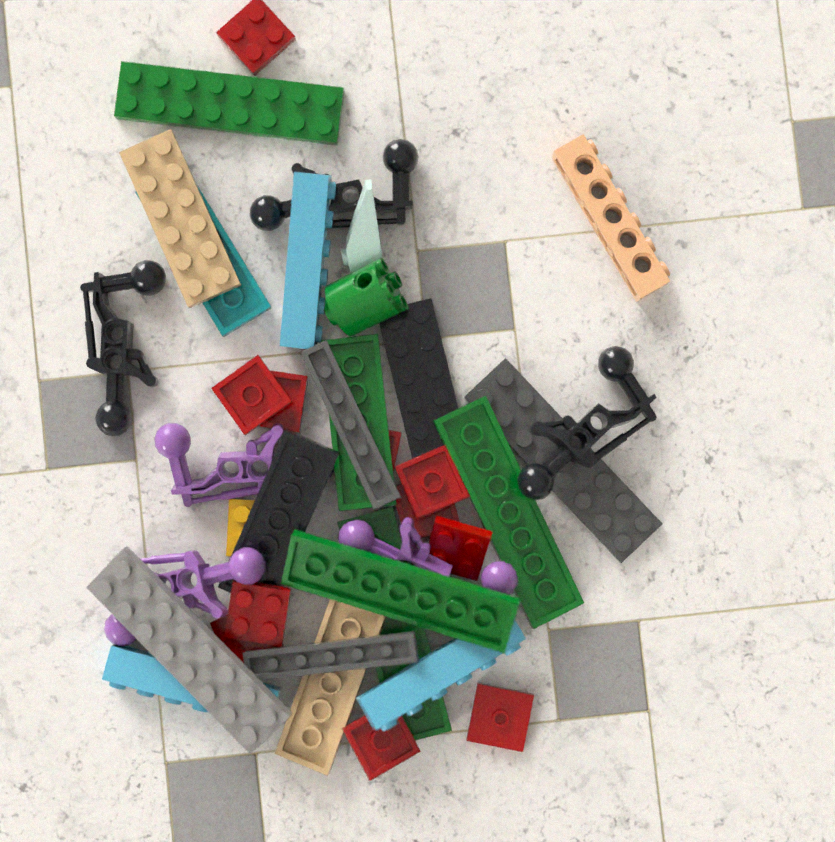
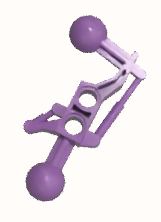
M167 423L157 430L154 440L157 451L169 459L175 482L171 489L172 495L181 494L184 506L190 507L196 503L258 494L268 470L258 472L254 469L253 463L259 460L263 461L269 469L274 457L275 443L282 435L284 428L280 423L274 424L272 429L263 433L260 438L249 440L246 445V451L221 452L218 457L217 467L206 477L191 480L185 456L191 445V437L185 427L177 423ZM267 442L261 451H257V445ZM229 461L235 462L239 466V471L230 473L225 469L224 464ZM333 467V469H332V472H331L329 478H330V477L333 475V473L335 472V471H334V467ZM258 482V486L192 498V494H204L223 483Z
M410 517L404 518L400 526L403 541L401 550L375 538L372 527L362 520L349 521L339 531L338 541L341 544L400 562L410 561L416 567L448 577L451 574L453 565L429 554L431 546L428 543L422 542L421 536L413 527L414 521ZM495 561L483 570L481 583L484 588L510 595L518 585V576L511 564L504 561Z
M250 547L237 550L229 562L211 567L209 563H205L196 550L141 558L145 564L151 563L152 565L184 562L186 568L163 574L154 573L164 583L167 580L170 582L171 590L178 598L183 597L184 604L188 608L196 607L202 609V611L212 614L214 618L225 617L228 613L227 607L218 600L214 588L215 583L234 579L241 584L250 585L257 582L265 572V560L262 554ZM193 573L197 577L196 586H194L191 582V576ZM113 614L105 621V635L112 644L124 647L136 640Z

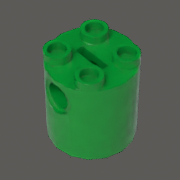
M380 258L326 285L325 314L332 325H338L345 334L350 337L408 309L407 301L399 290L402 287V281L396 271L390 273L386 262Z

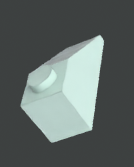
M365 180L346 235V248L341 249L343 265H349L350 273L380 258L383 259L371 180Z

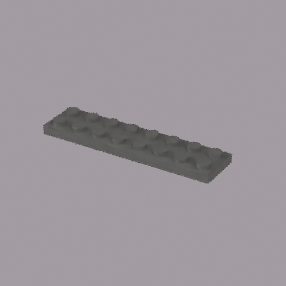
M506 358L464 396L469 403L483 396L487 397L510 447L527 465L533 463L542 464L558 448L547 437L532 434L531 426L538 421L542 423L551 420L558 421L562 417ZM562 425L555 427L557 429L566 430ZM571 436L572 446L576 449H581V439L577 436ZM602 459L590 468L570 460L554 476L552 491L620 563L629 557L663 524Z

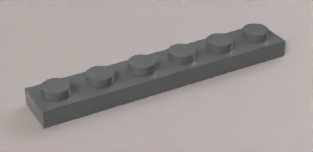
M327 340L300 352L374 510L401 498Z
M411 631L243 652L244 664L259 680L415 663L419 661L416 633Z

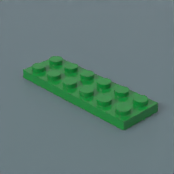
M371 334L328 339L327 342L394 481L379 335ZM329 415L332 449L340 452L334 465L338 509L341 512L373 508ZM395 500L382 507L397 505V501Z

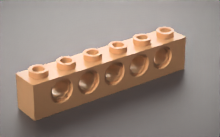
M584 134L556 149L551 158L634 299L638 302L666 286L670 282L668 278L670 272L663 261L659 262L654 254L656 249L648 236H643L639 229L641 223L634 212L630 213L626 207L627 199L620 188L616 189L611 181L613 176L610 169L605 163L601 164L597 158L598 150L591 139L587 141ZM580 163L588 164L591 168V173L581 174L577 170V165ZM594 187L602 188L605 192V198H595L591 193V189ZM606 212H616L619 215L620 221L618 223H610L606 219ZM623 235L630 236L634 241V246L632 248L622 246L620 237ZM635 260H644L648 265V271L645 273L637 271Z

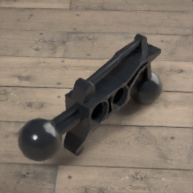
M393 140L387 144L383 151L384 165L392 172L393 201H381L374 197L376 213L381 215L397 212V218L377 219L378 225H404L406 220L405 210L412 209L413 200L409 198V173L416 167L419 156L414 144L408 140ZM299 163L292 165L293 174L294 172L318 174L313 170L302 167ZM359 179L336 184L335 199H331L329 211H333V215L356 209L359 197L356 202L348 203L343 199V194L345 191L353 189L358 192L360 197L363 187ZM272 195L258 197L250 207L252 223L263 231L277 229L283 223L284 218L290 217L292 199L280 201ZM352 219L333 220L332 228H349Z
M144 260L137 263L131 272L104 276L99 272H94V282L83 283L80 286L81 291H83L86 317L85 331L88 350L86 365L94 371L107 375L106 403L99 407L95 419L99 430L108 436H119L125 433L131 425V412L127 405L123 403L124 376L137 377L149 387H156L158 379L153 376L148 364L143 360L144 353L139 349H132L133 324L117 317L109 307L107 293L134 289L139 294L151 296L160 292L165 285L166 274L164 268L153 260ZM89 292H93V306L102 324L100 358H97ZM121 326L123 328V336L119 340L114 341L111 335L114 328ZM120 354L122 364L117 369H112L110 365L111 358ZM132 360H138L141 366L140 369L132 364Z
M619 346L606 348L598 359V368L604 378L619 383L634 407L630 410L609 411L598 403L578 422L569 415L558 421L535 422L531 426L532 434L547 437L558 448L542 464H528L520 471L517 482L524 496L533 500L547 497L553 490L554 476L570 460L590 468L596 465L597 461L627 441L628 437L649 422L656 420L657 416L650 404L657 397L655 394L648 397L632 373L634 360L632 354L627 349ZM640 413L645 417L644 420L624 434L622 433L595 453L590 450L609 429L628 424ZM594 416L600 419L602 423L601 429H595L591 425V417ZM562 425L566 430L557 429L555 427ZM571 436H577L581 439V449H576L572 446Z

